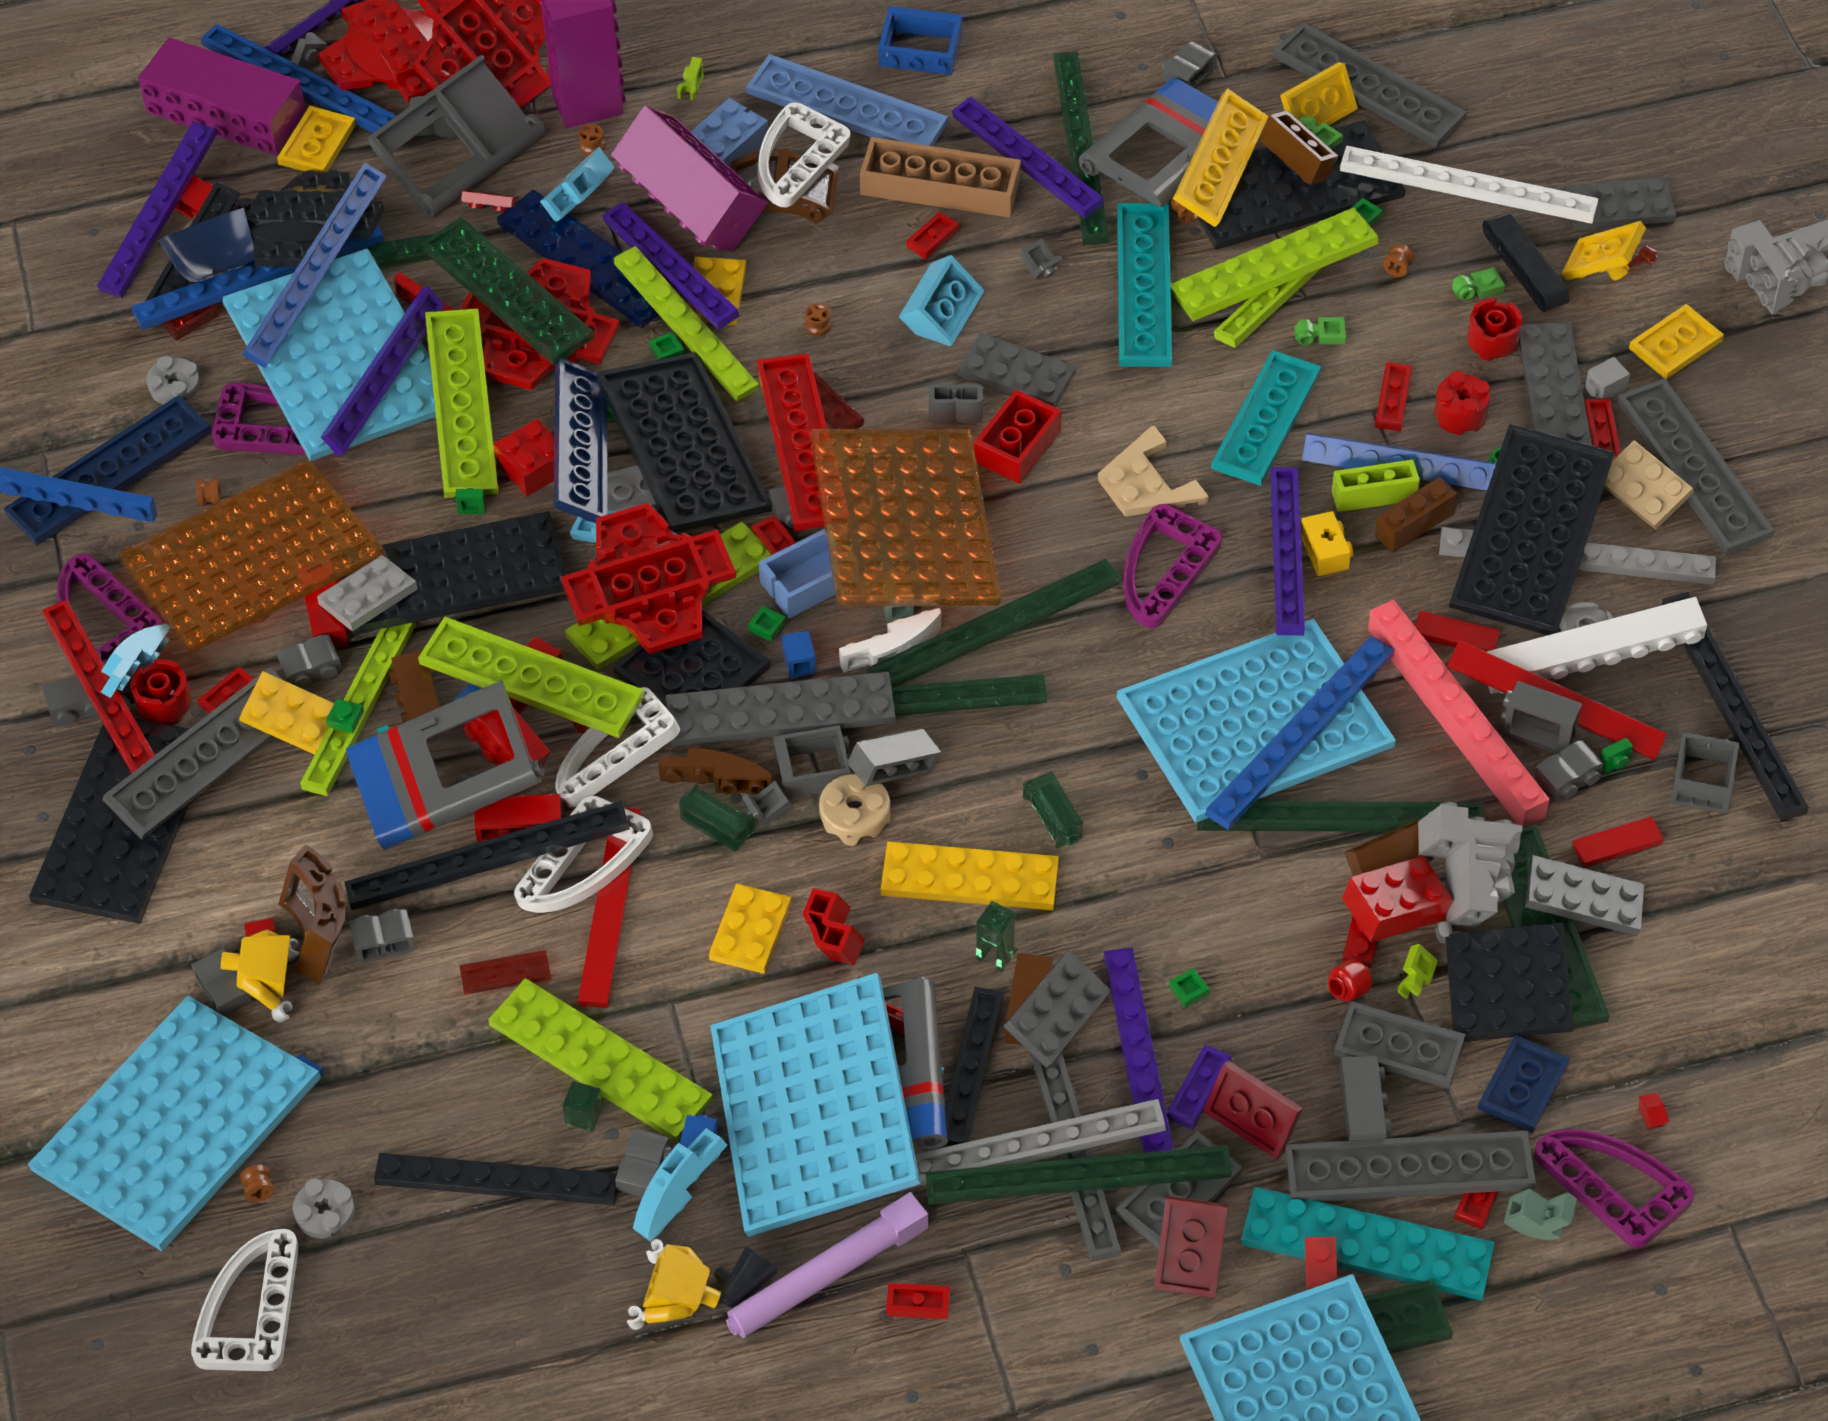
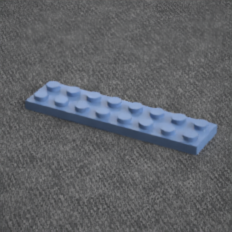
M771 54L767 56L746 86V92L749 95L783 107L789 103L803 104L846 126L849 130L868 137L934 146L948 125V116Z

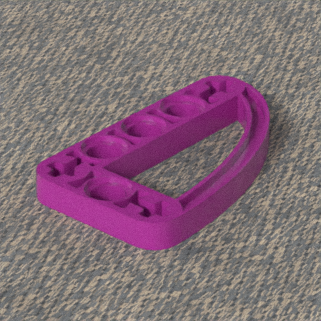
M229 383L223 387L212 429L213 442L218 449L306 455L301 444L296 443L298 438L292 427L242 424L247 400L279 405L268 386ZM234 394H236L234 397V403H231L230 398H232ZM227 413L236 414V416L230 420H226L223 418V416ZM248 435L258 436V438L252 442L244 440V438ZM275 436H282L284 438L279 443H272L270 441Z
M1159 504L1151 509L1135 534L1124 568L1123 589L1125 602L1131 615L1140 624L1148 628H1156L1166 620L1220 550L1221 533L1216 528L1169 505ZM1187 525L1190 526L1193 529V531L1189 533H1183L1179 531V528L1181 526ZM1154 530H1157L1187 545V547L1142 603L1135 589L1134 578L1136 568L1145 545ZM1204 540H1205V541H1209V542L1207 543L1205 549H1204ZM1197 555L1202 558V561L1193 563L1188 560V557ZM1182 573L1187 575L1188 579L1178 581L1173 576ZM1162 592H1170L1174 595V597L1169 600L1162 599L1159 596V594ZM1156 606H1158V607H1157V615H1156V614H1152V613L1155 611Z
M82 553L73 556L61 570L57 583L58 603L67 599L70 604L71 586L74 580H77L128 626L127 629L99 649L94 646L104 666L119 644L132 634L146 628L145 621L149 627L162 625V620L90 555ZM82 567H87V568H88V571H89V574H88V575H87V571H86L84 568H82ZM97 579L107 580L102 586L92 585ZM114 594L124 595L119 601L113 602L109 600ZM132 609H138L141 611L140 614L135 617H129L126 615Z
M1566 1129L1549 1133L1540 1138L1536 1143L1534 1151L1536 1162L1631 1247L1641 1248L1647 1245L1687 1211L1692 1204L1694 1191L1690 1184L1649 1154L1616 1138L1592 1131ZM1567 1147L1587 1148L1611 1155L1641 1170L1665 1188L1637 1211ZM1543 1149L1546 1151L1552 1149L1554 1153L1553 1155L1551 1153L1545 1155L1543 1154ZM1566 1166H1572L1578 1170L1579 1174L1576 1177H1567L1562 1172V1169ZM1588 1186L1597 1187L1601 1195L1594 1198L1589 1197L1584 1189ZM1674 1193L1676 1195H1680L1681 1193L1685 1195L1684 1199L1680 1197L1673 1202V1206L1670 1205V1203L1673 1200ZM1610 1206L1619 1207L1623 1211V1215L1617 1218L1611 1217L1606 1209ZM1655 1208L1662 1209L1667 1217L1663 1220H1657L1651 1216L1650 1211ZM1632 1229H1634L1635 1231L1641 1229L1643 1230L1642 1235L1639 1233L1633 1235Z

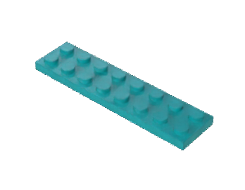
M1117 203L1119 367H1172L1169 203H1166L1162 208L1153 203Z
M1254 1187L1241 1237V1245L1304 1260L1305 1237H1336V1261L1339 1268L1480 1301L1483 1299L1495 1244L1493 1241L1315 1200H1291L1289 1194Z

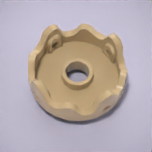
M856 774L840 776L827 784L819 799V814L826 832L837 835L848 846L856 845L863 836L877 837L886 823L889 824L891 820L890 798L883 784L865 787ZM851 801H859L862 803V806L855 809L848 807L847 804Z

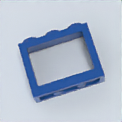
M889 6L878 47L879 66L952 75L962 37V15ZM895 32L926 35L950 38L951 41L948 53L892 46Z

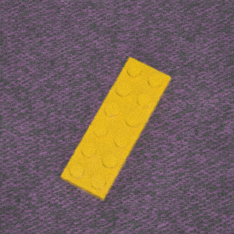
M1227 88L1219 99L1173 199L1212 226H1217L1222 219L1269 116Z
M887 841L881 896L1054 910L1059 856Z

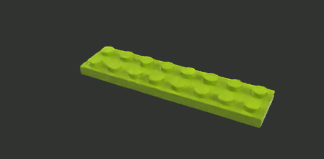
M1352 208L1171 283V294L1190 319L1195 321L1379 244L1378 235L1356 209Z
M478 309L425 312L444 498L455 497L456 489L468 488L483 489L484 495L498 494Z
M742 521L720 534L735 568L736 578L710 586L711 592L702 601V606L759 572L758 562L772 556L759 538ZM604 619L582 626L576 623L565 630L566 638L597 671L632 651L640 644L624 626L615 623L606 624Z
M447 617L443 618L418 657L420 665L482 688L502 680L509 698L620 738L644 698V689Z
M526 978L488 1019L491 1027L676 1143L682 1137L686 1116L701 1115L713 1101V1094Z

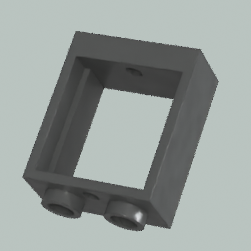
M1517 681L1513 691L1508 690L1503 702L1505 708L1500 722L1504 723L1502 735L1555 754L1560 753L1573 743L1576 737L1582 703ZM1517 710L1560 724L1561 728L1518 714Z
M840 725L773 737L774 754L780 782L788 798L822 792L832 780L843 775L855 774L847 763L849 759H847L846 753L850 752L847 736H842ZM835 748L840 769L793 777L789 756Z
M1682 732L1670 803L1727 814L1732 794L1739 743L1727 739H1716L1695 733ZM1685 756L1727 763L1724 787L1682 779Z

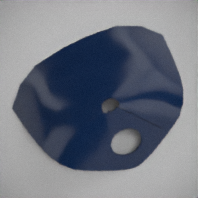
M244 208L217 216L158 239L177 270L184 278L191 282H200L219 276L254 261V245ZM215 269L221 270V272L215 274L212 273V271Z

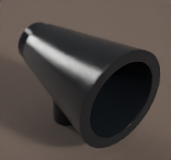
M745 1246L732 1273L722 1267H718L714 1272V1277L725 1284L719 1299L732 1309L747 1299L778 1272L760 1254Z

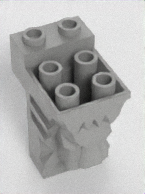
M1761 220L1734 228L1728 243L1727 256L1724 261L1725 268L1734 276L1737 282L1747 279L1748 285L1758 294L1762 305L1766 306L1772 315L1777 314L1780 309L1794 301L1793 297L1804 294L1810 287L1827 284L1828 220L1774 238Z
M1451 802L1440 804L1439 807L1429 812L1427 816L1418 822L1419 855L1446 858V890L1453 899L1447 912V922H1450L1451 925L1474 928L1497 913V904L1515 893L1511 873L1515 865L1514 854H1517L1519 849L1520 836L1523 831L1522 825L1512 824L1509 820L1489 822L1485 821L1483 817L1468 818V808L1457 807L1456 803Z

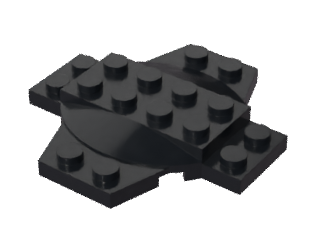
M308 170L300 172L280 191H259L255 199L243 198L237 200L232 211L244 208L252 241H254V261L256 267H298L351 184L349 172H339L336 170L315 172ZM383 201L370 202L348 238L370 239L385 210Z

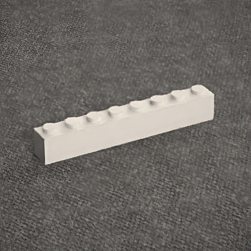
M1692 597L1487 651V653L1542 678L1561 679L1569 673L1577 671L1588 672L1596 666L1603 664L1614 665L1622 659L1630 657L1641 658L1649 652L1656 650L1667 651L1675 645L1683 643L1694 644L1704 638L1707 623L1697 598ZM1488 686L1491 694L1497 692L1504 694L1503 692Z

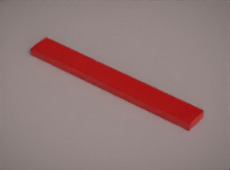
M63 600L41 610L45 621L132 774L154 757V752L119 690L116 689L111 698L101 693L110 676L102 672L104 664L68 600Z
M1461 640L1458 641L1447 665L1448 668L1507 694L1508 690L1513 691L1517 681L1582 703L1578 727L1613 743L1627 738L1633 746V752L1655 761L1667 735L1658 729Z
M625 808L640 816L642 815L641 809ZM613 835L607 836L602 866L611 860L627 842ZM633 862L613 881L597 891L578 997L579 1006L608 1008Z

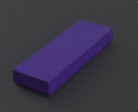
M1205 1044L1168 1109L1167 1118L1194 1130L1203 1113L1222 1065L1227 1061L1231 1062L1232 1056Z

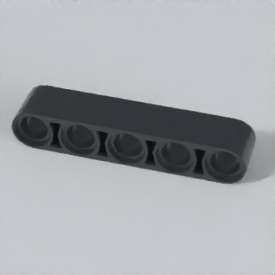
M1509 212L1483 221L1482 228L1485 237L1542 312H1547L1569 303V292L1566 286Z

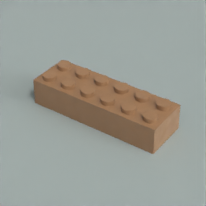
M871 137L860 171V195L1010 218L1021 181V160Z

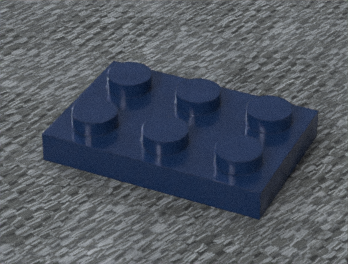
M1514 1035L1478 1104V1109L1534 1133L1569 1065L1570 1058L1518 1035Z

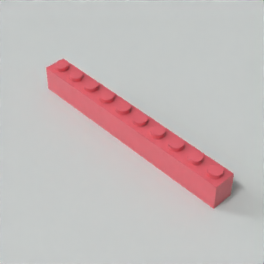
M1395 600L1370 610L1368 625L1370 634L1394 649L1393 657L1390 660L1517 825H1522V829H1525L1546 819L1549 804L1547 795Z

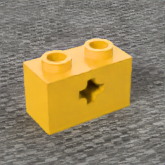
M1330 511L1302 518L1301 538L1317 576L1349 569L1350 558L1353 557V548L1350 541L1346 542L1343 524L1341 521H1337L1334 512Z

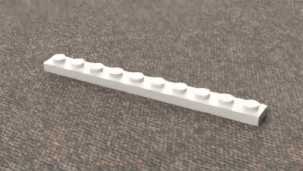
M1346 146L1340 166V171L1591 224L1593 223L1599 199Z

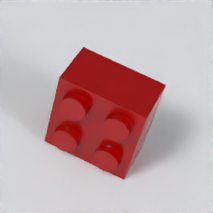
M538 418L493 444L496 465L526 497L554 481V435Z

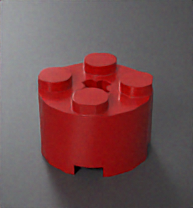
M1490 298L1474 305L1469 318L1467 342L1469 347L1476 354H1479L1482 360L1492 361L1493 359L1506 357L1516 352L1520 338L1522 315L1520 310L1511 302L1507 305L1502 302H1496L1497 298Z
M1461 371L1450 373V376L1439 384L1436 392L1434 415L1439 421V426L1447 432L1457 435H1463V431L1474 429L1475 432L1479 431L1485 425L1490 401V387L1488 383L1475 376L1464 374Z
M156 659L154 664L148 665L143 669L140 666L132 675L130 686L138 714L142 719L163 724L167 723L169 725L176 724L181 720V716L190 707L192 697L186 675L178 663L167 659Z

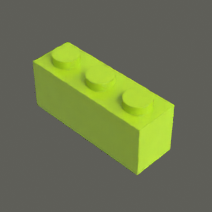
M1406 460L1334 471L1331 492L1337 512L1397 504L1418 491L1420 480L1414 461Z

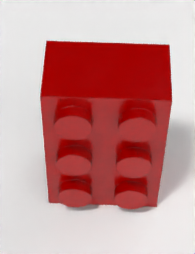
M1015 389L974 441V463L1020 484L1061 432L1062 410Z
M513 708L530 757L533 761L538 760L542 769H544L550 750ZM498 710L464 723L463 727L466 736L472 742L476 741L482 748L483 756L489 763L494 762L496 766H499L514 758V751Z
M1424 856L1352 876L1342 897V900L1370 943L1444 921L1453 901Z

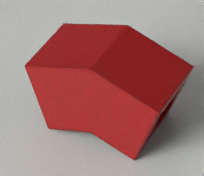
M1657 1092L1639 1096V1112L1644 1118L1647 1130L1663 1127L1669 1123L1664 1103Z

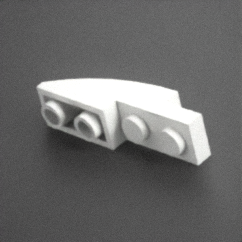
M940 608L930 611L926 610L904 619H897L887 624L888 633L876 635L870 639L850 643L839 648L840 666L843 673L870 665L873 673L898 664L918 652L941 630Z

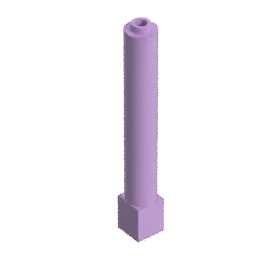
M911 1192L882 1209L880 1211L881 1216L729 1310V1318L726 1319L727 1326L735 1336L739 1334L745 1338L890 1246L896 1244L900 1247L927 1230L928 1213Z

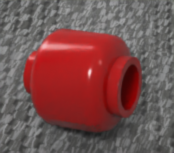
M1347 960L1330 971L1328 988L1331 994L1341 1001H1353L1367 994L1371 989V971L1359 960Z

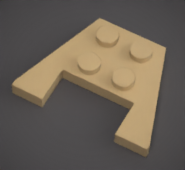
M1151 426L1098 473L1099 483L1125 517L1149 513L1153 507L1159 504H1166L1178 509L1185 508V504L1198 502V505L1208 503V495L1196 480L1171 490L1146 458L1166 448V440L1155 426Z

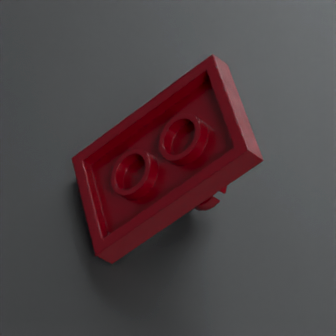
M1227 1061L1222 1065L1203 1112L1273 1158L1278 1159L1285 1151V1144H1288L1303 1108L1237 1065Z
M1166 1196L1154 1289L1215 1298L1228 1205Z

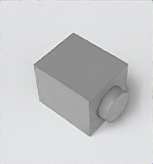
M1612 357L1588 370L1585 387L1588 393L1596 399H1612L1627 391L1630 373L1615 357Z

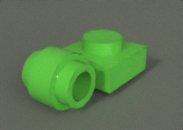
M1303 116L1299 119L1306 128L1331 150L1342 142L1343 135L1325 122L1318 126L1317 121L1312 116Z
M1494 267L1471 273L1470 278L1465 275L1457 276L1452 282V290L1457 298L1463 301L1470 300L1475 293H1477L1480 299L1503 293L1505 284Z
M1318 317L1317 324L1307 319L1300 320L1294 327L1295 339L1303 346L1312 344L1315 337H1318L1319 344H1345L1344 317Z

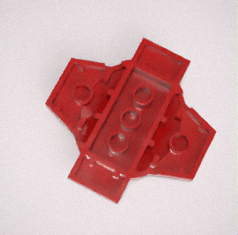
M366 0L341 9L342 17L349 25L346 35L318 53L319 62L340 90L373 87V82L381 81L388 83V88L397 89L408 104L411 98L424 97L432 91L429 85L413 68L415 60L429 39L432 38L434 20L425 10L414 11L402 8L397 1L392 2L391 0Z
M418 0V3L434 22L432 38L429 39L415 60L413 68L432 90L481 55L484 57L487 68L521 110L551 88L549 74L538 63L540 57L539 48L545 41L541 0Z
M541 258L521 277V283L516 287L509 288L508 285L495 288L474 282L459 310L478 309L481 340L484 343L483 358L487 379L533 390L555 369V364L559 358L578 364L580 360L601 365L620 328V320L595 314L593 307L589 306L590 270Z
M647 502L596 518L595 560H591L588 568L562 576L561 582L579 626L604 619L606 624L615 623L624 626L645 650L651 654L702 638V601L711 592L710 586L735 579L736 571L718 529L693 537L682 533L681 536L674 534L669 529V524Z

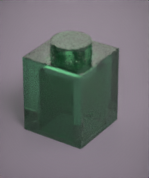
M572 1081L562 1105L565 1124L593 1132L604 1107L601 1089Z

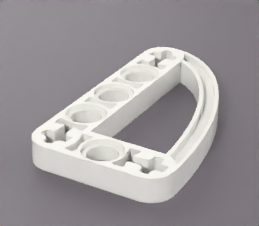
M789 103L786 105L768 129L759 153L758 181L764 195L777 206L789 207L793 205L847 148L850 140V130L846 126L803 104ZM812 124H820V125H822L823 127H822V128H813L811 125H812ZM790 126L817 140L775 184L769 172L768 162L777 140L786 127ZM828 149L831 151V153L824 154L821 153L819 150ZM814 163L818 167L809 168L805 164ZM799 177L804 181L800 183L794 182L792 178Z
M646 687L641 688L644 689L642 701L647 703L644 706L640 703L635 711L638 718L645 724L643 728L579 773L577 772L585 759L608 734L589 728L569 751L559 768L555 783L557 794H560L565 806L570 808L576 807L584 798L595 795L679 734L680 727L675 718L650 689ZM659 711L655 716L648 718L651 714ZM644 741H648L645 745L637 748ZM625 757L621 762L614 764L618 759ZM601 773L598 778L591 780L595 775Z
M588 796L577 805L571 815L612 803L598 796ZM625 809L629 825L631 824L630 830L613 834V836L627 842L624 847L588 878L557 893L548 894L587 842L566 848L568 852L562 857H555L553 855L554 852L539 856L514 890L519 907L537 913L557 911L577 904L604 888L619 876L651 841L653 831L649 820ZM549 869L552 871L551 875L547 878L537 877L541 870Z
M277 1229L256 1236L243 1245L223 1267L205 1299L197 1321L191 1348V1354L196 1366L205 1370L273 1371L281 1365L284 1356L299 1250L297 1238L292 1231ZM287 1240L289 1244L285 1246V1257L281 1256L279 1246L282 1245L283 1241ZM268 1251L255 1339L210 1337L220 1306L235 1279L251 1261ZM284 1266L289 1269L288 1273L282 1278L272 1276V1271L276 1267ZM278 1293L285 1297L284 1301L279 1305L274 1306L268 1303L269 1297L273 1294ZM271 1321L281 1324L279 1330L275 1333H266L264 1331V1326ZM268 1342L271 1343L273 1355H270L269 1360H264L263 1356L267 1354ZM221 1348H223V1349H222L223 1359H220V1358H219V1355H218V1354H221V1351H220ZM236 1348L244 1349L246 1353L242 1359L235 1361L229 1358L232 1350ZM205 1349H211L212 1353H208L207 1358H202L201 1354L205 1353Z

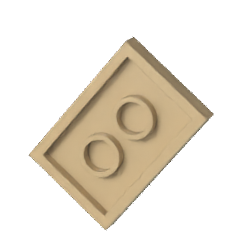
M1635 440L1613 460L1604 487L1655 530L1694 493L1690 485Z

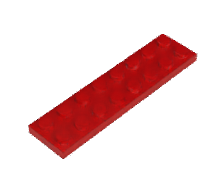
M809 353L757 360V371L794 531L848 524L847 508Z

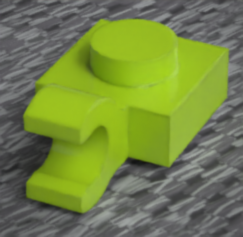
M692 57L689 67H685L683 75L685 82L677 86L678 99H681L683 93L688 92L690 93V100H695L696 93L698 94L703 79L702 58Z
M1420 944L1410 947L1403 967L1408 976L1400 983L1398 993L1405 999L1409 997L1410 992L1415 996H1419L1423 986L1431 983L1438 962Z

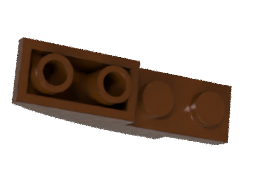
M688 747L687 757L659 756L660 781L669 783H715V792L725 794L751 793L753 795L759 794L772 783L771 773L761 766L744 758L721 751Z

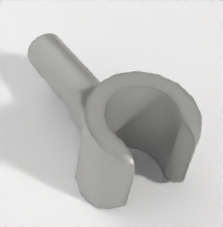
M1441 922L1438 924V928H1435L1436 936L1440 943H1446L1445 937L1449 936V934L1462 933L1453 931L1450 922Z

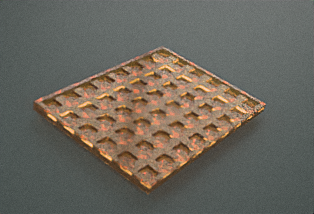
M812 429L810 437L836 606L1000 605L1001 593L971 430Z
M308 459L117 553L121 564L191 654L366 566L381 555L385 556V552L381 544Z

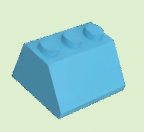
M949 255L930 264L900 313L899 318L916 335L951 346L985 290L952 255Z

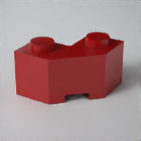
M812 888L802 914L813 934L816 946L830 960L855 966L865 939L853 926L844 924L851 907L837 893Z

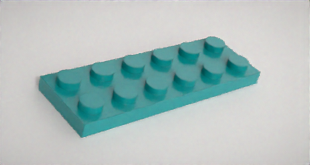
M1272 350L1212 461L1211 469L1261 486L1319 378L1321 366Z

